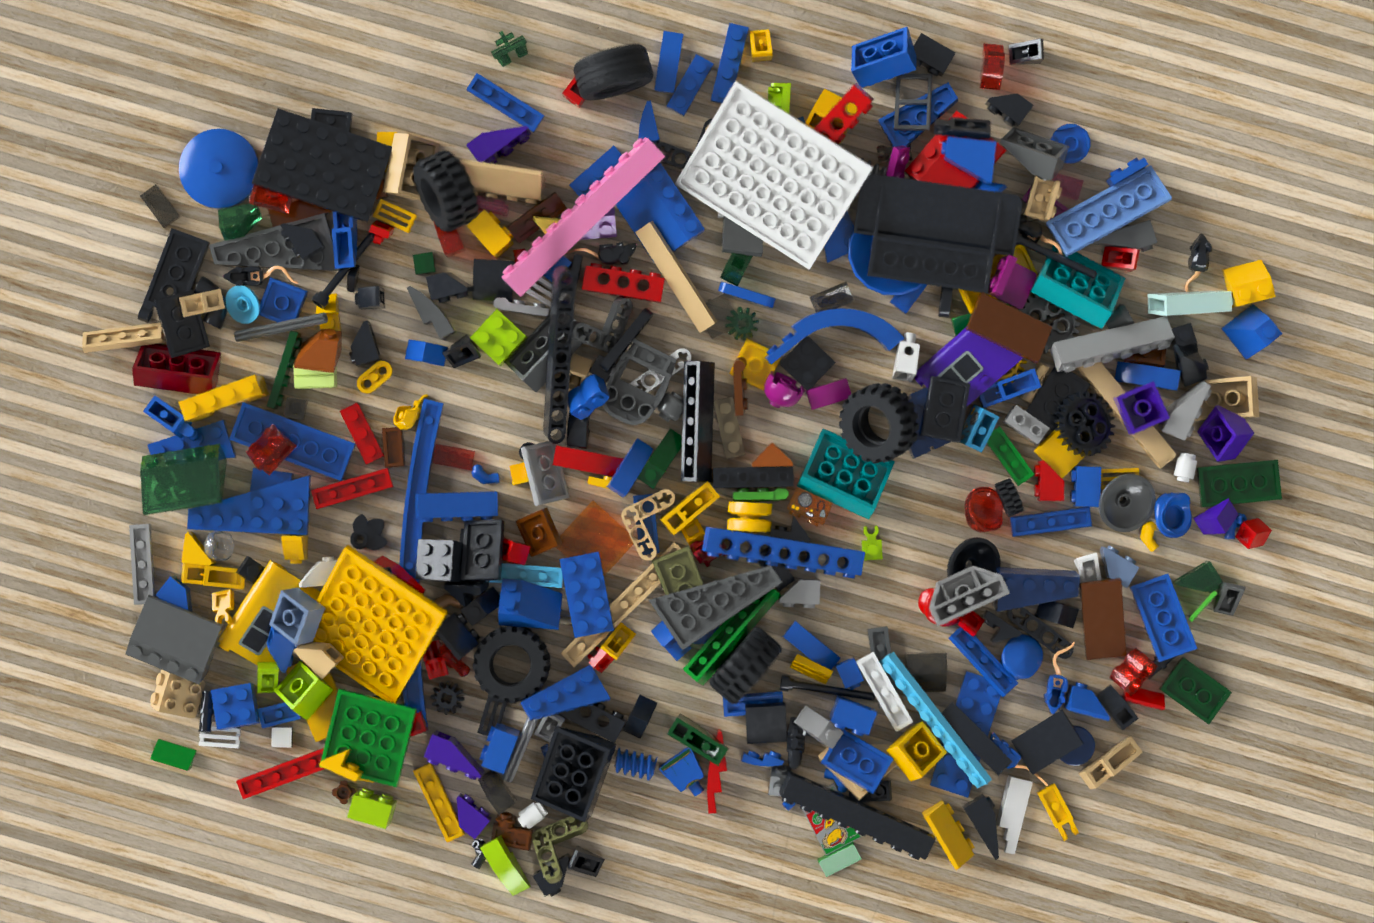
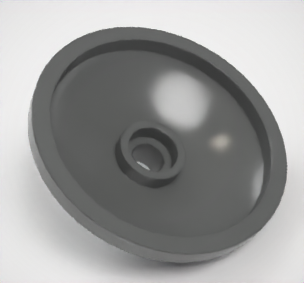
M1124 474L1116 477L1108 483L1100 496L1099 513L1103 522L1118 532H1130L1140 528L1149 520L1154 511L1156 502L1154 488L1148 480L1137 474Z

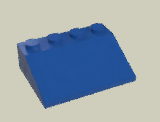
M658 163L616 204V207L635 235L636 231L653 221L672 252H675L705 231V228L661 163Z

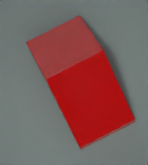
M1105 246L1101 265L1132 272L1136 270L1140 250Z

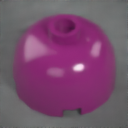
M773 371L770 372L764 384L766 397L770 400L769 403L776 408L794 406L801 399L805 389L802 385L798 388L795 385L797 381L780 372L774 375Z

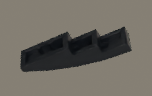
M953 702L941 713L958 736L998 776L1013 762Z

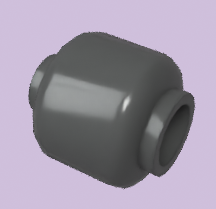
M673 391L671 394L665 393L657 406L658 411H660L658 416L667 422L670 419L677 421L683 413V398Z

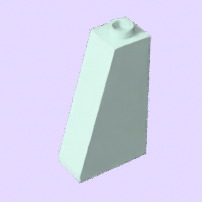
M1217 290L1147 294L1148 314L1173 316L1232 311L1233 305L1232 291Z

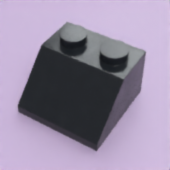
M455 612L441 623L436 634L459 661L479 645L480 641L478 639L481 637L475 629H469L466 625L468 621L461 613L458 615Z

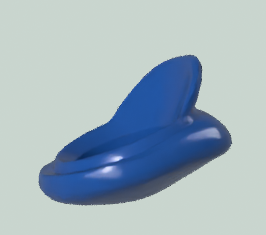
M1173 492L1164 493L1158 497L1155 502L1154 512L1159 531L1168 538H1178L1185 535L1192 522L1190 497L1186 493Z
M1021 634L1020 636L1013 637L1005 645L1000 663L1015 680L1030 678L1042 664V647L1037 640L1029 635Z

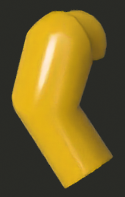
M1148 521L1142 526L1140 538L1152 552L1159 545L1153 539L1156 524Z

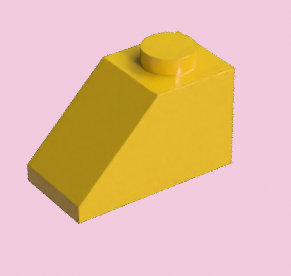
M308 535L281 536L284 560H290L291 564H302V560L308 559Z

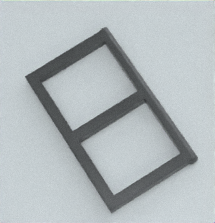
M902 74L896 76L894 131H930L933 74ZM901 79H928L927 99H900ZM899 105H927L926 125H899Z

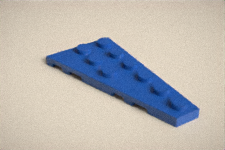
M311 475L188 509L187 529L308 535Z

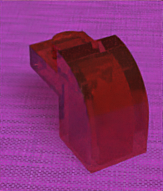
M983 44L980 88L1000 90L1005 61L1004 45Z

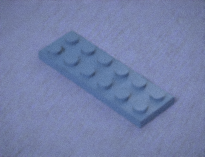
M1150 165L1046 222V226L1065 256L1068 257L1171 201L1172 197Z

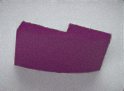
M843 378L806 390L811 410L848 399L851 391L847 378Z

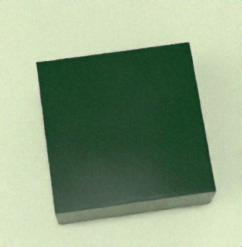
M433 252L413 255L416 275L436 272Z

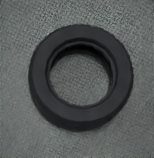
M641 44L622 45L594 53L576 62L573 69L580 95L585 100H600L636 90L650 83L654 76L647 49Z

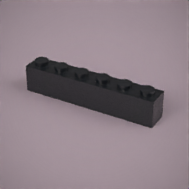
M684 361L681 481L711 482L715 362Z

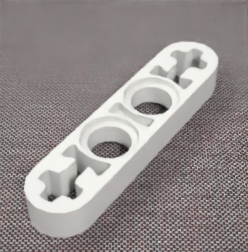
M684 348L678 349L677 351L669 355L675 359H678L679 353H687L688 356L686 357V360H692L691 353ZM683 361L677 363L680 366L678 369L674 367L672 376L684 368ZM649 369L629 384L638 387L640 385L637 382L641 380L642 385L647 389L645 392L649 393L662 384L665 377ZM647 375H653L656 378L654 385L647 386L644 379Z

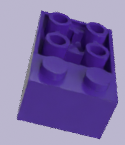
M528 126L484 132L466 144V146L478 162L497 164V159L511 154L514 151L513 147L517 144L522 145L530 139L529 135H531Z
M437 730L432 734L424 755L428 759L427 762L433 765H439V763L446 765L447 770L455 773L458 770L462 771L466 777L473 780L482 777L485 770L455 737Z

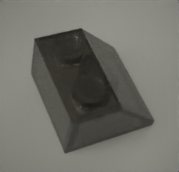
M945 651L905 652V667L924 692H946L947 653Z

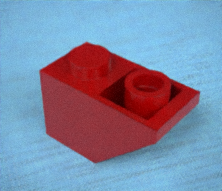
M1038 461V465L1034 466V476L1037 477V485H1034V496L1037 497V501H1064V480L1045 461Z

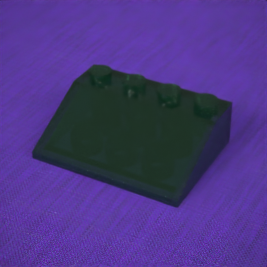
M214 444L142 456L140 476L143 515L222 503L227 459L221 445Z

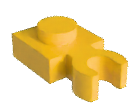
M228 589L212 593V611L217 614L215 622L222 624V619L225 618V622L231 624L232 617L229 615V611L234 610V591Z

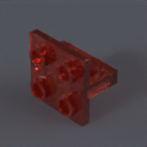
M272 424L264 430L262 436L256 442L250 445L246 453L257 469L263 470L270 475L296 448V444L281 433L276 425Z

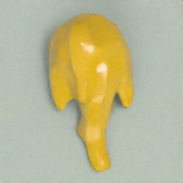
M425 394L419 400H415L412 408L411 406H399L394 415V424L400 430H408L413 427L416 420L420 417L422 402L429 395Z

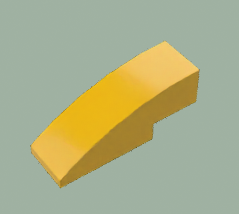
M183 563L182 583L244 589L245 579L236 573L238 568Z

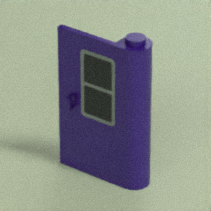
M965 327L916 370L914 379L921 387L925 385L927 388L930 376L970 383L968 406L1022 360L1023 357L966 330Z

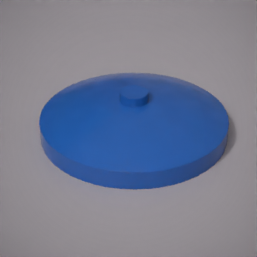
M226 129L207 130L195 136L184 148L179 162L180 180L189 196L198 203L214 209L231 208L245 201L254 191L256 185H253L252 181L259 160L252 145L241 135Z

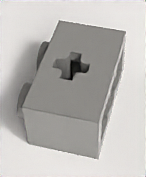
M1017 405L1012 407L1003 420L1004 424L1035 445L1040 443L1049 430L1048 426Z

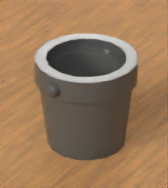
M1119 304L1118 308L1112 312L1106 322L1108 329L1134 324L1124 304Z

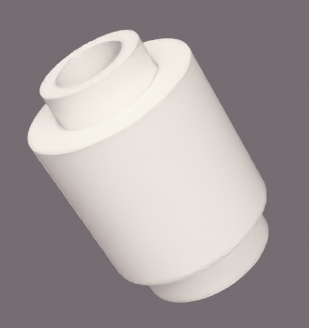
M1180 453V456L1177 457L1174 471L1177 481L1189 483L1190 479L1194 480L1197 465L1196 455Z
M533 802L518 813L520 817L517 820L523 828L527 826L528 829H531L545 819L544 816L548 812L543 804Z

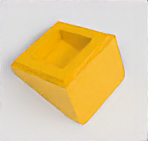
M697 518L681 529L689 546L695 541L701 542L704 540L705 532Z

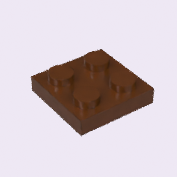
M547 507L515 521L525 545L531 546L529 550L531 557L563 544Z

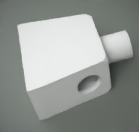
M906 332L904 333L905 339L900 341L897 347L892 379L912 382L916 375L920 344L915 343L916 334Z

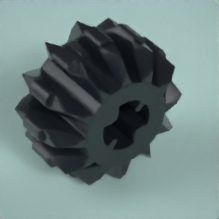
M448 680L446 687L443 682H440V689L437 687L433 688V691L437 694H432L430 698L437 699V701L432 703V706L439 704L440 707L437 709V712L445 708L444 714L448 715L449 708L453 714L456 713L455 706L462 708V704L458 701H464L465 697L459 696V694L464 692L463 689L455 690L458 687V683L451 687V681ZM444 693H446L447 695H452V698L450 699V701L452 702L449 703L448 700H443V697L445 696Z

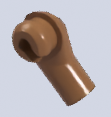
M448 594L434 601L435 604L443 609L449 605L457 608L461 607V604L452 595Z

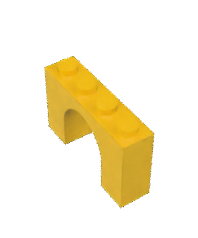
M254 374L179 402L185 421L197 422L214 416L213 412L245 401L253 402L270 394L264 377Z

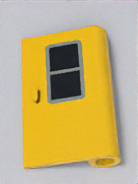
M270 560L233 615L232 623L228 624L218 639L219 647L227 652L232 650L256 665L257 662H275L266 642L271 630L269 624L281 590L298 587L314 600H317L321 591L314 587H299L301 579L289 573L277 562Z

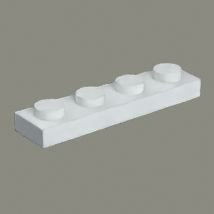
M874 652L857 660V665L894 730L897 732L913 723Z

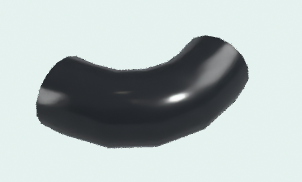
M202 276L194 293L198 294L220 288L211 280ZM223 293L222 297L225 308L206 312L203 319L204 322L220 330L227 314L226 299Z

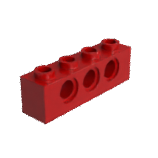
M855 83L814 130L820 134H828L830 140L839 144L846 137L844 132L848 128L852 130L859 123L857 118L861 113L866 115L873 107L871 102L874 98L858 83ZM849 103L856 105V113L852 114L848 111L847 106ZM835 118H840L843 121L842 128L835 127Z
M591 263L590 266H585L582 290L661 303L665 278H661L662 274L650 272L648 276L642 275L640 270L630 269V272H624L621 267L610 266V269L602 268V264ZM602 274H607L610 277V281L605 285L599 283V277ZM622 277H626L630 281L629 285L625 288L618 285V281ZM642 280L649 283V288L646 291L638 289V283Z

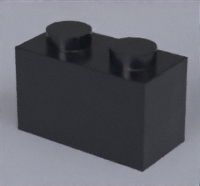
M923 33L920 34L914 44L916 66L920 67L922 65L928 69V73L936 77L938 75L942 77L956 52Z

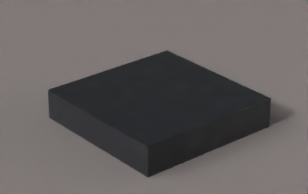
M785 702L745 704L747 744L787 742Z

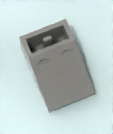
M1204 380L1200 381L1166 408L1170 419L1160 422L1158 427L1163 432L1184 441L1186 437H1190L1194 430L1192 424L1195 418L1199 419L1203 408H1201L1204 400H1208L1211 394L1210 385Z

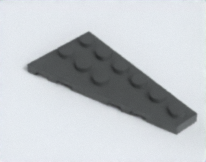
M325 213L286 223L314 230L325 246L323 250L306 261L301 257L299 259L292 251L294 246L291 241L287 242L281 234L283 229L280 225L209 245L215 265L268 268L282 266L287 269L340 270L335 269L333 240Z
M767 566L650 599L649 601L681 649L684 650L781 584L782 580L772 566Z

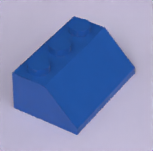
M908 27L852 46L851 72L862 88L916 70V53Z

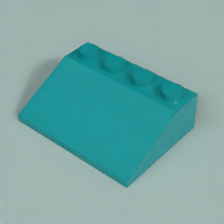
M1053 245L1051 250L1059 254L1058 249ZM1077 252L1067 258L1097 272L1096 278H1090L1047 257L1030 292L1102 329L1114 310L1126 278Z
M823 428L800 476L797 487L869 520L876 509L895 461L890 460L884 463L864 461L861 459L862 456L857 457L853 454V449H849L846 446L845 438L843 439L841 436Z

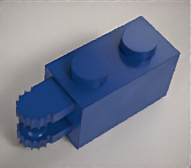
M154 396L143 410L144 413L180 438L185 436L195 441L200 437L198 430L191 426L193 422L185 421L181 413L157 396Z

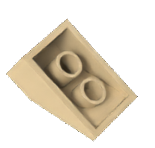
M1245 376L1204 380L1210 385L1211 394L1208 400H1204L1201 405L1203 410L1199 419L1195 418L1194 421H1205L1216 405L1244 419L1259 417L1257 377Z

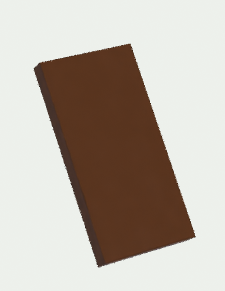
M982 292L978 297L966 330L1037 364L1042 356L1052 326Z
M1121 579L1080 583L1086 660L1127 656Z

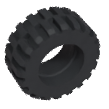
M440 151L419 160L415 164L413 175L415 176L414 182L416 183L419 198L426 212L430 215L429 217L435 222L437 227H440L442 231L450 232L470 223L477 217L479 206L474 192L475 189L465 168L453 153Z
M887 383L872 384L852 393L842 405L844 409L840 411L839 418H842V421L839 422V428H842L843 431L841 436L843 439L845 438L846 446L849 449L852 448L853 454L857 457L862 456V460L871 461L872 463L890 461L909 450L913 442L916 441L917 433L915 432L919 430V423H916V419L919 418L918 413L913 409L915 407L914 403L909 402V396L905 392L901 393L900 388L896 386L891 388V385ZM871 406L881 410L888 419L890 432L887 440L877 436L870 427L868 414Z
M503 626L495 629L479 643L473 657V670L475 671V679L480 684L479 687L483 691L485 690L489 697L496 698L500 702L516 703L535 695L546 682L551 666L550 654L547 651L545 642L540 639L537 633H533L531 629L526 627ZM508 645L523 648L531 661L528 675L523 680L515 683L500 679L493 667L496 653Z
M755 627L709 680L710 686L728 702L736 704L773 664L782 651L781 645L763 629Z

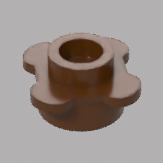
M342 780L340 785L332 790V795L336 796L341 804H347L348 799L356 793V790L351 788L346 780Z
M501 812L496 817L497 825L503 828L513 827L517 819L510 812Z

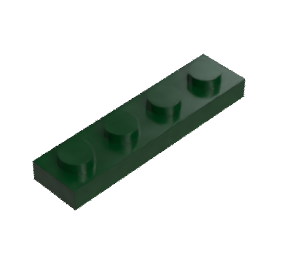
M290 331L266 407L278 410V407H281L284 402L285 395L282 394L284 387L287 388L291 376L288 375L290 368L293 369L297 358L294 357L296 349L299 350L302 344L301 333Z

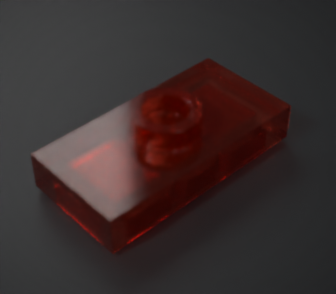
M435 444L432 463L472 470L475 451Z

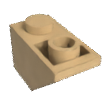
M310 642L301 644L294 650L299 659L304 661L321 679L328 675L344 658L331 643Z

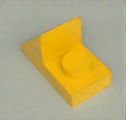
M337 293L330 294L329 303L324 309L316 305V314L326 313L328 318L327 323L320 324V330L334 329L341 331Z
M351 749L326 758L319 764V766L355 782L361 779L363 771L359 770V766L353 763L346 764Z

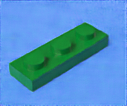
M1000 426L995 428L987 444L1015 484L1019 486L1035 474Z

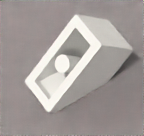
M334 556L322 557V561L316 562L299 582V587L324 586L338 560H334Z

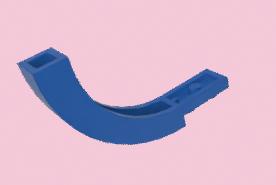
M828 309L808 315L794 323L791 328L795 333L792 334L790 332L782 339L783 343L778 347L776 345L771 347L766 352L768 355L765 359L769 364H773L803 338L819 329L830 326H849L862 330L875 338L886 351H890L905 338L891 324L873 314L854 309Z

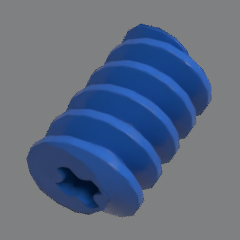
M618 748L614 767L616 773H619L623 768L624 775H627L629 770H631L632 777L639 772L640 779L646 774L647 780L650 781L654 775L658 757L652 761V756L649 755L645 760L644 753H641L637 758L636 751H633L631 756H629L628 749L621 754V750Z

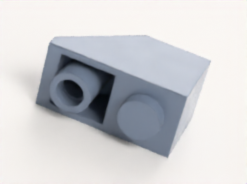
M1111 546L1107 548L1101 547L1100 553L1107 578H1120L1122 586L1128 588L1140 567L1135 565L1136 561L1128 556H1125V558L1119 556L1117 549Z

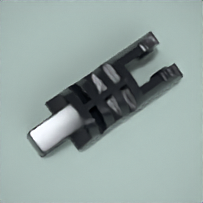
M797 717L790 718L787 732L788 763L793 769L801 765L802 753L805 750L803 729L794 723Z

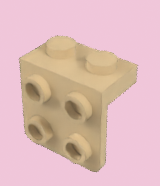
M161 669V673L156 678V690L151 695V707L158 712L195 718L202 698L201 692L205 688V681L202 680L200 684H196Z

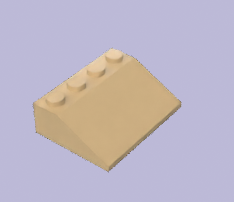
M461 159V165H463L471 179L470 181L475 189L476 196H478V193L486 194L487 198L498 199V196L506 197L505 200L517 202V199H523L525 203L537 205V202L542 201L545 186V177L542 171Z

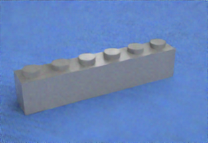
M1167 316L1054 342L1050 353L1057 372H1070L1081 366L1087 368L1095 363H1108L1119 357L1125 359L1136 353L1146 354L1156 348L1163 350L1170 346L1175 337Z

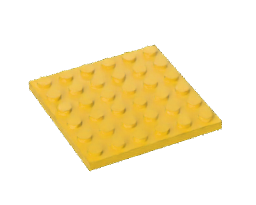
M347 545L316 600L325 607L313 642L331 643L344 656L336 668L383 700L397 703L448 612Z

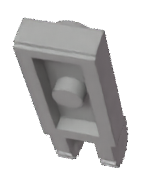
M497 297L493 302L496 309L542 317H547L549 309L545 308V304L533 303V306L525 305L526 301L514 300L513 303H509L503 297Z

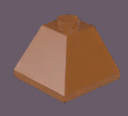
M321 329L304 341L294 363V368L334 373L342 352V331Z

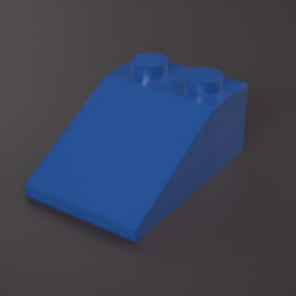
M502 578L498 609L499 625L559 630L563 594L524 580Z

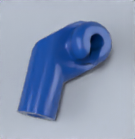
M1238 513L1239 515L1226 532L1225 539H1235V529L1243 521H1247L1246 515Z

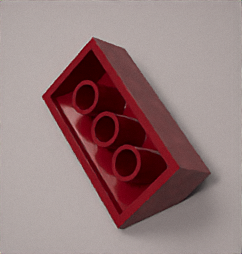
M142 345L132 367L134 386L191 394H202L216 389L221 352L198 350L171 358L167 345Z

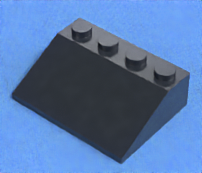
M556 726L531 800L586 822L593 814L617 744L599 736Z

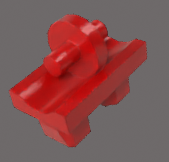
M440 639L432 641L423 655L429 680L449 675Z

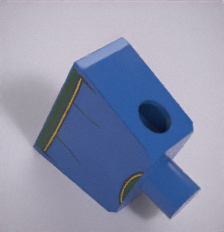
M685 748L659 766V770L680 792L689 788L695 797L704 791V788L698 781L704 777V773L692 749Z

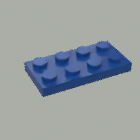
M594 552L559 559L574 638L613 631L614 626L600 553Z
M1169 574L1130 587L1158 662L1198 649Z

